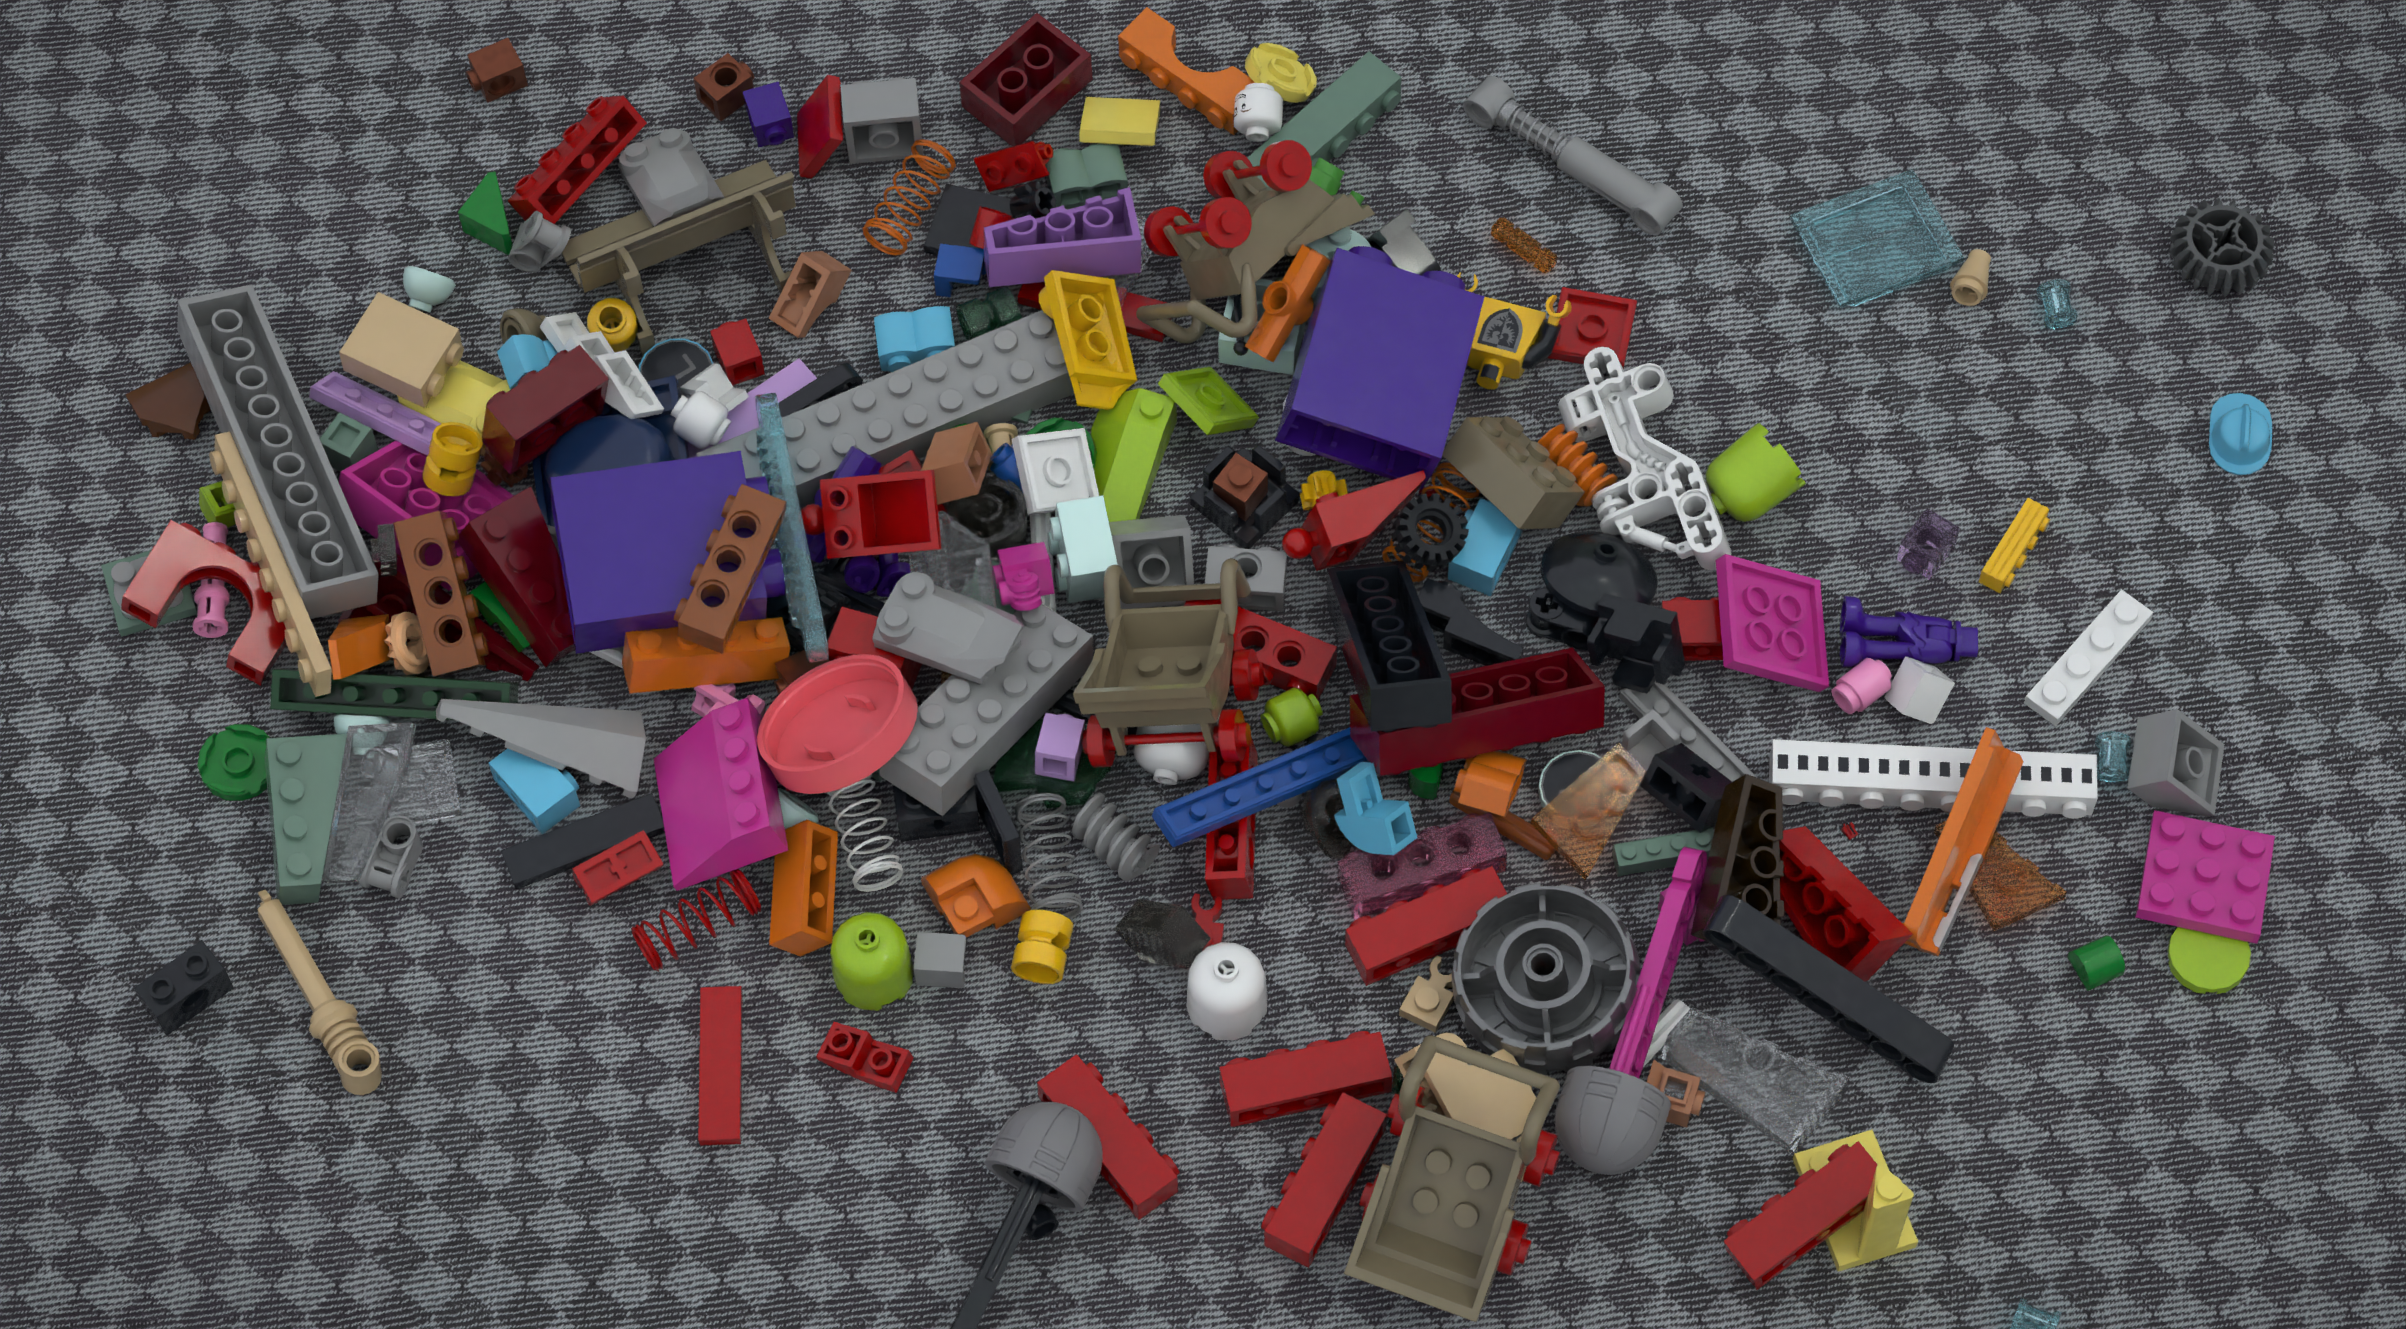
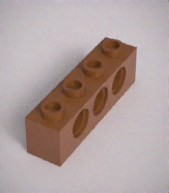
M741 484L736 496L731 494L728 496L721 517L726 519L720 530L713 529L706 545L705 551L710 552L704 565L701 563L697 564L690 580V586L694 587L689 599L682 598L676 609L674 620L678 621V637L723 654L783 523L786 501ZM740 528H748L754 534L748 538H741L734 532ZM724 562H732L738 566V569L728 573L720 570L718 566ZM714 596L721 599L723 603L717 607H709L702 601L707 597Z
M435 511L394 522L433 677H444L485 666L484 656L489 655L488 645L483 632L478 633L474 618L479 617V611L474 595L467 594L464 579L469 578V572L463 555H457L454 541L459 540V533L454 518H448L447 512ZM438 544L442 549V559L437 565L430 566L426 562L425 552L430 545ZM443 582H447L453 592L450 601L446 604H440L435 598V590ZM456 620L462 626V636L458 641L451 643L445 637V627L449 622Z

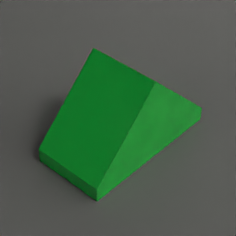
M493 171L487 173L460 208L458 215L464 233L509 255L513 244L497 175Z

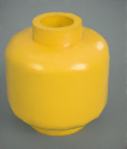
M605 298L597 302L590 309L587 317L588 332L601 331L614 352L627 349L635 341L636 334L638 333L637 317L633 308L627 302L618 298Z

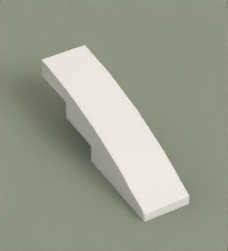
M576 312L545 317L540 325V329L558 353L563 350L569 352L580 345L609 378L605 397L606 403L630 419L662 414L664 411L663 406L626 350L614 352L602 332L589 333Z

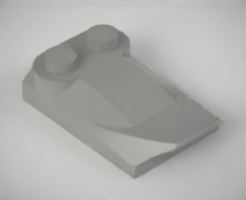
M676 128L664 130L657 136L628 145L620 154L618 167L621 176L653 227L725 198L694 149L689 133Z
M913 572L904 575L896 583L879 613L872 639L876 648L983 684L989 671L1005 662L1025 625L1020 623L1015 615L936 586L930 576L920 572Z

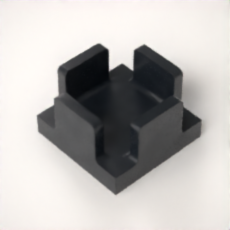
M1260 445L1252 449V454L1243 447L1237 454L1268 473V493L1246 521L1238 517L1235 509L1213 492V481L1235 454V450L1227 446L1203 469V485L1190 496V505L1241 547L1250 549L1300 501V493L1286 482V467Z
M1604 593L1598 603L1599 620L1587 639L1591 665L1599 667L1606 655L1607 657L1621 660L1612 676L1613 684L1641 693H1648L1655 681L1664 685L1670 674L1679 676L1685 667V659L1677 612Z

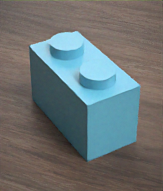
M1480 498L1475 510L1468 509L1464 515L1468 523L1463 529H1469L1468 536L1464 540L1466 544L1451 563H1448V580L1491 596L1522 534V529L1517 528L1490 501Z
M508 748L488 762L494 781L541 834H544L580 807L576 793L579 785L566 769L560 772L555 767Z

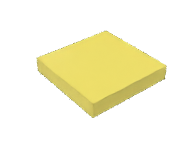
M1086 97L1080 125L1079 142L1140 146L1155 145L1160 116V100Z

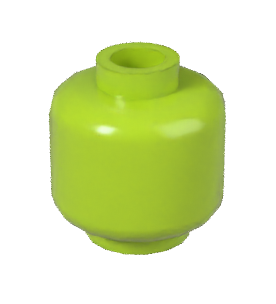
M1291 688L1269 699L1264 706V713L1260 717L1264 730L1273 743L1280 742L1282 745L1290 747L1318 732V717L1323 715V711L1319 701L1313 694L1307 696L1301 689Z

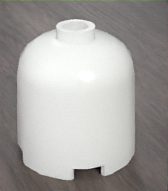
M1200 724L1137 727L1136 735L1202 732ZM1205 742L1134 745V756L1138 764L1145 771L1154 775L1153 779L1156 782L1166 785H1175L1177 780H1187L1198 776L1204 770L1209 759V752Z
M1220 942L1206 947L1195 957L1188 971L1186 1004L1191 1022L1195 1026H1199L1203 1031L1212 1034V1038L1216 1040L1233 1041L1248 1036L1252 1033V1029L1260 1023L1262 1017H1265L1268 998L1266 976L1259 958L1249 948L1237 943Z

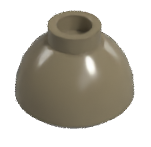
M524 308L506 310L500 321V334L503 343L512 335L519 334L533 335L545 341L546 336L540 329V325L546 316H538Z

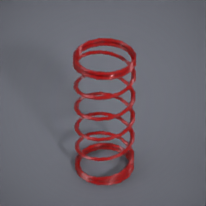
M739 868L730 871L735 887L724 877H717L716 886L722 905L708 890L702 887L698 888L697 897L703 916L689 901L683 898L679 899L678 907L684 927L670 912L664 909L660 910L659 918L666 940L648 921L643 920L641 925L635 924V927L632 926L631 931L640 950L655 971L663 970V963L644 930V924L659 937L675 960L679 959L667 932L663 913L673 920L693 948H698L686 921L682 902L693 910L712 937H717L704 908L701 891L705 892L713 900L731 926H736L724 900L720 880L724 881L732 889L751 916L761 912L762 908L758 897Z

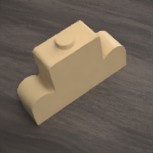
M1446 1032L1436 1036L1466 1047L1463 1040L1453 1033ZM1420 1045L1394 1059L1403 1077H1405ZM1504 1049L1490 1055L1518 1065L1514 1056ZM1437 1052L1420 1084L1421 1087L1425 1088L1421 1105L1434 1104L1438 1106L1436 1113L1510 1140L1522 1134L1527 1117L1536 1100L1530 1085L1474 1065H1468L1465 1062Z

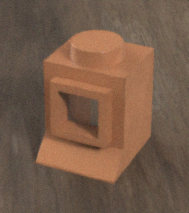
M1653 1060L1647 1083L1663 1092L1671 1102L1666 1122L1687 1128L1691 1114L1699 1116L1706 1092L1699 1090L1701 1078L1666 1068L1656 1060Z

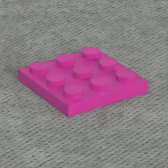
M1728 554L1716 560L1724 667L1816 692H1821L1828 688L1829 677L1820 580Z
M2154 810L2135 918L2257 944L2261 935L2275 836Z

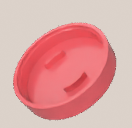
M860 654L834 659L806 672L775 698L765 712L758 729V750L777 781L791 791L803 794H820L839 790L868 777L885 765L901 749L910 736L917 719V700L901 671L893 662L886 658Z

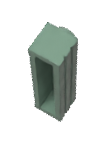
M1713 828L1701 833L1693 830L1613 844L1612 857L1617 877L1674 867L1683 847L1705 850L1708 861L1714 835Z

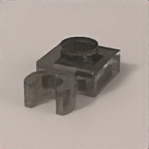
M394 524L377 525L378 538L370 539L372 563L380 562L381 577L397 576Z

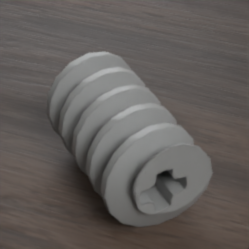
M1098 793L1077 814L1072 828L1073 836L1079 840L1084 839V846L1090 850H1095L1096 857L1106 860L1107 866L1111 870H1118V876L1122 880H1132L1146 871L1153 863L1160 850V844L1148 850L1147 846L1151 836L1144 834L1136 839L1135 837L1140 826L1134 823L1126 829L1123 828L1128 820V816L1122 813L1113 819L1112 817L1117 806L1114 803H1110L1102 809L1101 806L1105 800V795Z

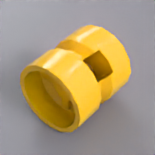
M455 422L442 423L434 429L429 445V454L426 457L423 470V481L428 488L438 494L453 497L469 492L473 485L476 464L479 461L483 445L482 438L476 430L465 424Z
M1030 910L1022 914L1018 932V940L1021 943L1015 946L1011 965L1012 972L1016 976L1034 983L1054 984L1060 982L1063 979L1067 961V954L1064 951L1070 946L1073 922L1062 914L1047 910Z

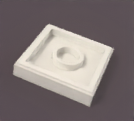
M1085 428L1022 435L1011 439L1028 515L1055 512L1056 503L1099 496Z

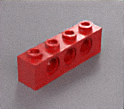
M1221 599L1186 601L1184 606L1221 604ZM1238 606L1235 633L1233 634V655L1235 650L1245 649L1251 645L1261 647L1262 649L1257 651L1256 655L1258 663L1261 662L1264 669L1263 685L1272 684L1285 691L1291 688H1298L1307 696L1313 694L1319 700L1337 665V646ZM1285 660H1293L1298 664L1292 667L1283 666L1281 662Z
M1252 737L1250 746L1246 747L1243 761L1224 762L1220 746H1217L1216 752H1209L1208 786L1257 766L1258 753ZM1256 813L1206 834L1205 881L1213 900H1215L1216 896L1221 897L1222 900L1253 898Z

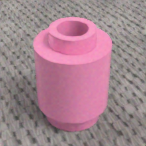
M1865 658L1836 681V686L1831 691L1832 696L1844 712L1848 714H1853L1855 711L1862 712L1891 689V672L1882 661Z

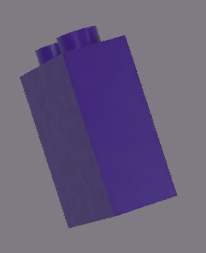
M1356 246L1349 251L1336 248L1331 262L1319 282L1313 311L1308 321L1275 441L1392 480L1424 470L1426 478L1419 487L1423 489L1443 455L1484 296L1466 291L1465 283L1459 277L1448 272L1427 271L1422 275H1418L1392 266V259L1386 253L1376 248Z
M741 451L550 477L552 513L576 654L624 647L625 632L678 627V621L674 620L676 609L682 598L689 599L694 588L690 586L692 574L697 564L701 563L704 565L710 552L705 551L706 545L713 529L720 530L726 519L721 517L728 496L730 494L736 496L741 484L769 494L765 476L745 477ZM740 528L734 532L741 538H748L754 534L748 528ZM778 548L770 549L738 621L766 619L767 598L785 596L783 566ZM724 562L718 566L720 570L728 573L738 569V566L732 562ZM714 596L707 597L702 601L709 607H717L723 603L721 599Z

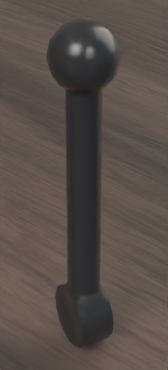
M1241 294L1231 295L1230 297L1234 301L1235 322H1239L1242 318ZM1244 337L1236 338L1237 342L1233 347L1234 352L1240 356L1245 355L1248 352V348L1245 347Z

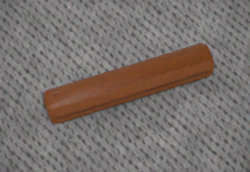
M1454 790L1451 792L1449 799L1451 805L1542 859H1550L1556 851L1558 845L1556 838L1512 812L1508 811L1506 817L1459 804L1460 793L1454 792Z

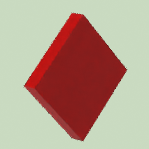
M827 75L797 113L800 177L812 179L843 141L841 82L839 77Z
M1562 287L1557 313L1562 312L1566 300L1570 301L1572 308L1568 316L1560 318L1559 324L1561 329L1552 353L1548 358L1584 365L1585 357L1590 351L1598 347H1608L1615 352L1624 369L1637 300Z

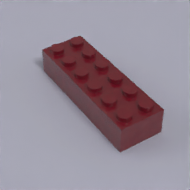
M1573 647L1449 674L1452 691V723L1438 724L1431 728L1417 726L1399 728L1393 732H1371L1358 694L1350 695V737L1367 760L1374 763L1375 770L1379 776L1398 775L1406 770L1434 767L1447 761L1461 758L1470 759L1483 753L1511 750L1515 746L1533 742H1547L1552 738L1570 734H1584L1589 730L1604 727L1605 686Z

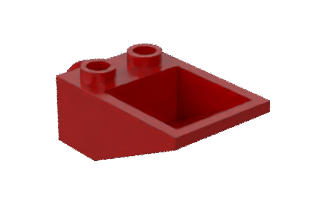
M934 469L820 480L822 506L809 504L803 507L798 514V525L804 533L814 536L825 531L827 559L942 549Z
M1424 470L1339 496L1337 492H1333L1318 498L1301 528H1293L1284 535L1282 540L1284 552L1293 559H1303L1310 554L1316 571L1353 560L1413 498L1426 478Z

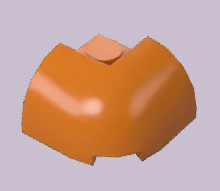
M979 854L960 857L921 878L922 885L939 914L944 915L954 934H962L966 938L992 924L997 929L1019 918L1026 911L1031 910L1030 905L1009 871L992 857Z

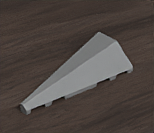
M441 699L437 706L436 717L441 722H444L446 718L456 720L470 726L471 734L481 737L484 732L505 740V748L560 770L568 766L589 774V782L596 785L606 781L624 789L623 795L628 798H635L638 792L646 742L641 711Z

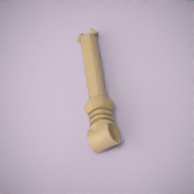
M266 890L258 892L262 900L258 908L259 918L313 1011L309 1027L313 1038L320 1039L340 1074L342 1086L348 1092L354 1095L371 1093L377 1089L381 1082L380 1056L377 1048L369 1043L356 1020L358 1014L353 1004L335 998L280 900H271V896ZM358 1064H365L369 1066L367 1069L363 1071H354L351 1069L352 1067Z

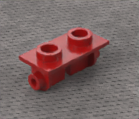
M1030 141L981 155L973 160L988 191L992 192L1048 176L1049 172L1045 164L1053 157V149L1050 144H1045L1041 141L1037 143Z

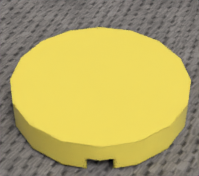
M1262 43L1258 48L1253 47L1245 60V69L1254 83H1265L1273 86L1274 91L1281 95L1283 101L1293 103L1304 102L1316 88L1317 78L1312 67L1307 63L1303 66L1297 61L1299 56L1294 51L1281 45Z

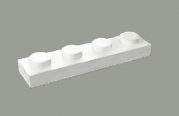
M2121 589L2026 695L2024 704L2054 726H2057L2148 624L2153 612Z

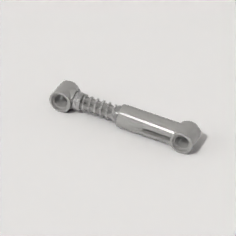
M1487 76L1463 103L1465 113L1474 123L1483 128L1499 125L1504 130L1510 128L1511 134L1518 133L1520 140L1526 139L1527 144H1534L1536 150L1543 149V154L1546 156L1551 154V158L1557 163L1558 169L1630 214L1633 222L1642 231L1650 235H1659L1683 207L1680 196L1668 185L1660 182L1650 183L1580 137H1565V133L1559 134L1557 132V127L1553 129L1548 127L1549 122L1543 124L1540 122V117H1532V111L1526 113L1524 106L1516 103L1515 94L1508 84L1496 76Z

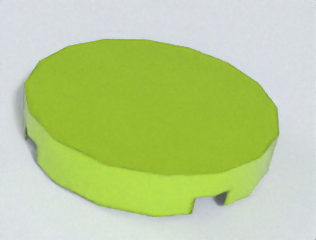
M2177 927L2171 936L2167 950L2171 973L2180 984L2193 992L2206 994V992L2226 993L2239 985L2249 968L2251 950L2246 941Z

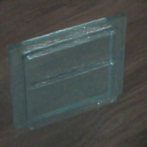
M1913 169L1790 215L1791 222L1840 308L1848 305L1857 306L1947 272L1951 266L1964 261L1963 254Z

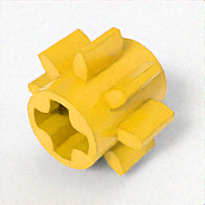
M1321 470L1314 472L1308 476L1307 483L1301 484L1302 493H1300L1303 510L1312 509L1316 504V500L1326 494L1337 492L1339 496L1348 494L1346 480L1340 479L1336 481V476L1332 471Z

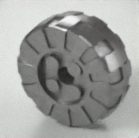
M1542 882L1515 887L1514 892L1501 898L1494 897L1476 912V919L1468 930L1463 929L1457 942L1452 969V988L1459 1016L1465 1028L1478 1042L1480 1048L1488 1055L1504 1049L1514 1056L1520 1067L1546 1075L1547 1071L1564 1070L1568 1072L1571 1068L1577 1066H1588L1593 1063V1058L1602 1052H1610L1617 1045L1626 1015L1637 991L1636 985L1641 968L1633 939L1623 921L1605 902L1599 903L1592 899L1588 891L1566 884H1561L1560 887L1543 886Z

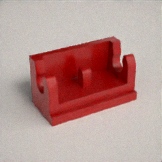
M642 830L572 868L575 883L578 888H582L589 906H592L651 872L662 868L664 864L647 834Z

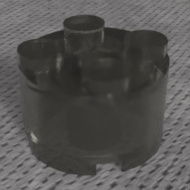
M985 473L977 495L948 503L947 513L952 543L956 550L970 564L980 566L983 559L999 562L997 550L1026 545L1028 522L1025 498L1020 488L1009 479L1007 482L996 478L995 474Z

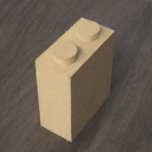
M378 292L339 351L344 371L425 408L430 398L436 397L442 390L445 381L444 376L451 366L455 367L461 360L464 346H462L458 328Z

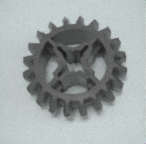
M2220 198L2214 201L2213 206L2205 200L2199 204L2198 209L2190 206L2185 216L2181 215L2177 220L2175 230H2172L2169 253L2170 257L2174 258V270H2182V281L2193 279L2194 290L2201 285L2207 287L2209 296L2215 289L2220 290L2224 298L2230 293L2231 289L2239 296L2244 292L2245 287L2253 289L2257 285L2258 280L2266 276L2269 269L2268 266L2271 265L2274 257V238L2269 237L2271 233L2270 225H2261V214L2251 216L2249 205L2243 209L2237 208L2235 199L2230 202L2229 206L2223 205Z

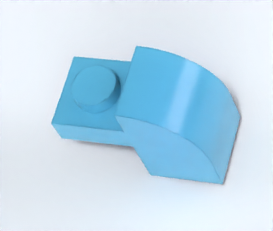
M1360 762L1337 778L1344 808L1337 812L1334 817L1344 836L1357 848L1372 854L1395 855L1418 838L1408 801L1383 799L1374 763Z

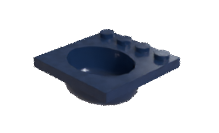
M675 375L647 381L664 408L662 414L630 419L605 402L603 413L600 416L576 424L562 434L552 448L532 460L537 502L546 525L555 527L551 505L550 477L690 458L688 443L674 433L673 425L676 418L670 415L681 398L679 382Z

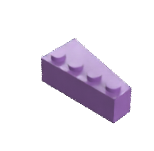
M1130 187L1117 190V196L1102 200L1099 195L1085 199V205L1066 210L1064 205L1052 208L1046 216L1035 219L1033 216L1027 215L984 227V262L989 287L1045 282L1044 277L1051 270L1096 277L1141 273V235Z

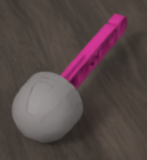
M1683 847L1680 851L1672 874L1673 880L1668 887L1636 985L1637 991L1626 1015L1609 1069L1596 1066H1577L1567 1072L1555 1111L1556 1134L1566 1154L1579 1166L1591 1172L1615 1175L1630 1171L1652 1154L1662 1136L1671 1108V1102L1663 1092L1639 1078L1695 908L1696 897L1699 895L1707 865V853L1705 850Z

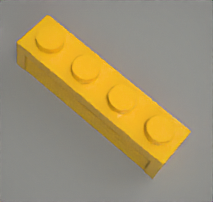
M2027 498L1982 569L1979 583L1998 593H2001L2005 586L2010 587L2016 576L2014 574L2015 569L2022 568L2027 559L2025 555L2027 550L2032 551L2039 539L2036 537L2039 531L2044 532L2050 522V519L2047 518L2050 510L2048 507Z

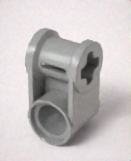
M535 211L529 219L520 224L508 256L509 262L522 271H539L549 261L557 258L562 253L570 238L571 228L565 225L559 227L544 219L541 212Z
M394 816L386 820L381 826L373 848L361 868L359 877L361 887L369 888L374 886L391 892V896L398 899L404 895L413 869L423 849L422 839L411 819L405 816ZM401 835L410 836L404 844H393L395 839Z

